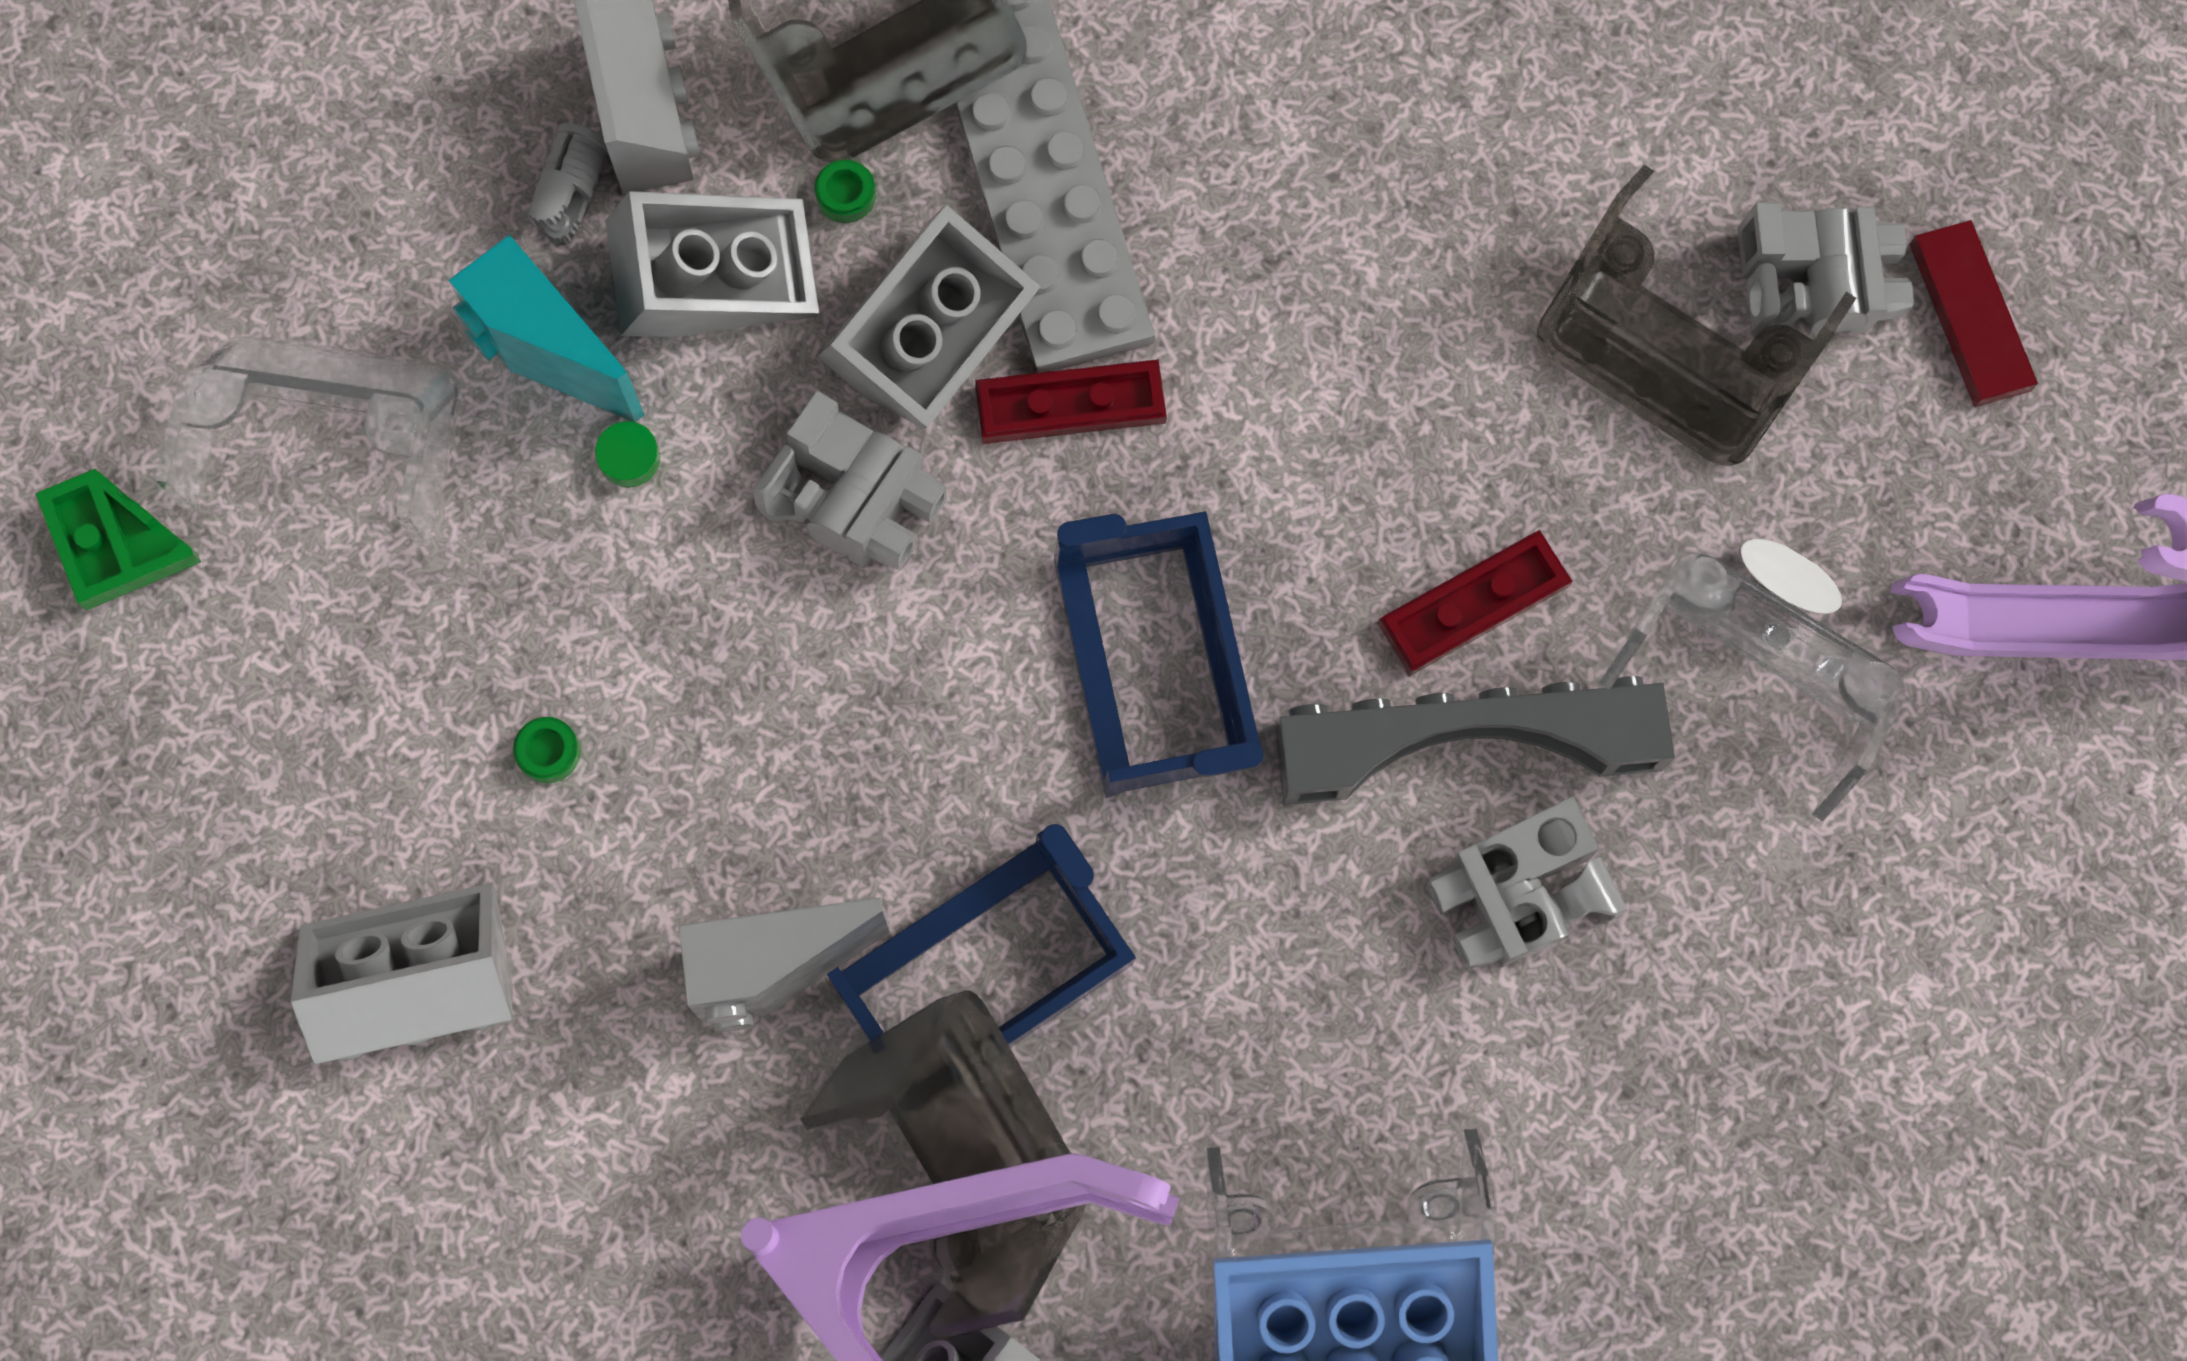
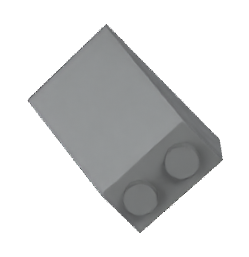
M629 191L605 220L620 336L678 337L812 318L819 314L803 199Z
M881 897L679 925L687 1006L703 1024L714 1023V1031L716 1032L738 1031L753 1027V1017L770 1014L825 977L827 973L841 966L890 933L889 922Z

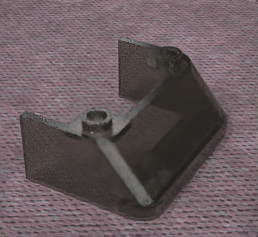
M728 0L733 26L806 145L817 158L829 163L837 160H850L1013 72L1023 62L1027 51L1025 34L1009 0H920L835 48L831 47L822 30L812 22L801 19L789 20L767 32L748 0Z
M1643 165L1615 196L1545 311L1537 327V340L1540 348L1548 358L1705 459L1722 466L1736 465L1751 455L1834 335L1857 298L1846 291L1813 340L1793 327L1771 325L1759 331L1745 351L1642 286L1654 265V249L1650 240L1643 232L1624 220L1654 173V170Z
M969 990L950 994L935 1000L845 1056L800 1118L806 1130L853 1117L864 1121L883 1116L889 1109L933 1184L1071 1154L986 1005L977 994ZM1086 1204L935 1238L934 1252L936 1260L941 1268L945 1270L954 1286L928 1328L934 1340L1025 1320L1083 1215Z

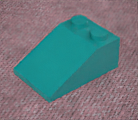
M510 234L448 280L460 301L452 309L467 328L465 330L467 337L487 361L497 355L511 372L632 422H637L645 415L628 372Z

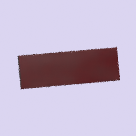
M1972 220L1915 235L1909 246L1974 408L2031 392L2038 385V381Z
M1159 359L975 380L982 444L1166 424L1167 420Z
M1539 529L1379 618L1377 624L1407 673L1411 676L1567 589L1573 581Z

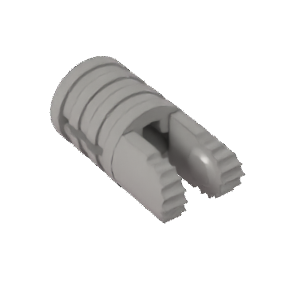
M562 123L557 127L555 140L552 141L549 155L544 162V169L538 178V184L532 198L533 202L528 211L532 221L537 226L540 225L545 230L543 233L547 238L558 246L560 244L566 246L575 237V233L578 231L577 227L581 224L586 207L593 195V188L596 186L599 178L598 174L603 168L604 158L608 154L602 135L592 129L573 123Z

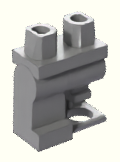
M1756 202L1737 227L1742 278H1748L1746 288L1751 334L1755 338H1763L1776 328L1794 324L1799 318H1806L1809 321L1810 332L1814 334L1848 331V333H1866L1878 320L1903 317L1913 307L1912 282L1908 278H1884L1882 264H1897L1905 256L1907 246L1905 225L1876 221L1875 207H1857L1854 211L1842 208H1828L1818 211L1781 210L1780 203ZM1777 278H1808L1805 285L1803 283H1791L1783 293L1779 294Z
M817 390L788 431V445L782 447L754 487L755 505L762 515L772 521L793 520L804 522L808 518L807 530L812 539L835 552L848 555V560L864 569L872 558L879 563L901 570L912 554L917 541L915 533L897 524L896 521L904 509L930 523L936 518L947 500V487L923 470V455L908 446L904 448L891 437L873 431L839 411L838 402ZM796 464L834 486L826 491L812 480H809L805 485Z
M1573 796L1485 839L1477 845L1475 844L1459 851L1452 861V865L1443 869L1427 882V890L1441 915L1471 902L1481 922L1456 934L1452 938L1455 948L1467 970L1490 965L1497 961H1500L1502 967H1505L1524 957L1556 945L1568 938L1567 925L1582 919L1588 913L1599 912L1604 920L1610 922L1620 918L1627 911L1601 857L1589 861L1575 882L1567 885L1555 894L1547 891L1540 882L1560 871L1571 869L1590 860L1600 849Z

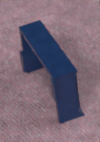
M1207 512L1126 525L1124 518L1118 514H1108L1063 523L1057 532L1054 563L1105 798L1125 791L1252 769L1260 765L1264 753L1259 741ZM1182 549L1227 746L1130 766L1086 567Z
M1052 824L1047 826L1036 835V841L1033 845L842 972L836 967L827 973L829 981L873 1045L868 1053V1061L897 1106L901 1109H915V1111H918L1133 965L1136 959L1135 955L1088 888L1094 879L1092 867L1066 829L1061 825ZM1049 870L1106 955L916 1082L860 996Z

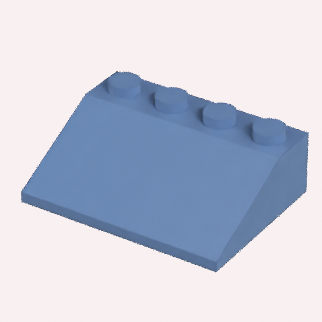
M1490 1239L1213 1259L1215 1361H1498L1493 1243Z

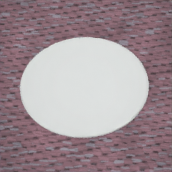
M1752 539L1742 545L1741 557L1749 572L1766 589L1796 607L1815 613H1833L1840 608L1842 597L1838 587L1828 574L1815 563L1787 546L1770 540Z

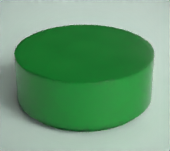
M847 159L837 160L826 165L816 177L814 185L816 202L821 212L829 219L840 223H851L864 218L872 210L876 201L875 182L871 172L861 163Z
M624 421L609 426L599 436L595 446V457L602 474L607 480L617 486L636 487L644 484L654 476L660 464V450L654 435L648 428L636 422Z
M540 717L529 721L519 730L514 740L513 754L519 768L530 779L540 783H555L565 779L574 771L580 759L581 748L576 734L568 724L554 717Z

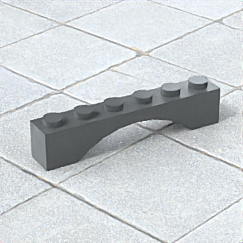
M1625 676L1608 680L1604 683L1605 688L1581 690L1580 683L1559 682L1544 686L1540 694L1517 696L1516 688L1501 687L1482 691L1478 694L1479 699L1454 701L1453 694L1434 693L1416 698V705L1391 707L1390 700L1378 698L1356 702L1352 705V710L1327 712V706L1322 704L1297 706L1289 710V716H1281L1275 730L1283 804L1347 800L1370 777L1397 759L1431 745L1463 739H1505L1539 746L1575 761L1599 777L1663 771L1675 758L1664 683L1644 684L1642 677Z

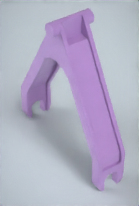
M2161 494L2142 500L2133 507V509H2138V514L2161 518L2167 524L2172 536V548L2155 545L2142 549V558L2137 559L2139 564L2152 574L2185 581L2186 583L2157 587L1969 584L1928 574H1915L1894 582L1890 593L1903 596L1909 595L1915 598L1922 608L1923 624L1921 626L1905 622L1892 626L1893 632L1901 643L1909 647L1954 656L2187 660V498L2173 494Z
M1066 1154L768 1221L764 1218H753L742 1228L741 1242L755 1256L836 1361H883L865 1338L861 1307L866 1284L879 1263L900 1246L1088 1203L1161 1225H1171L1180 1197L1170 1195L1171 1186L1153 1176L1081 1154Z

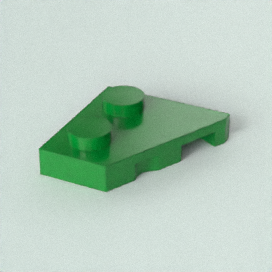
M96 469L35 493L76 601L86 611L201 563L199 555L187 543L179 539Z

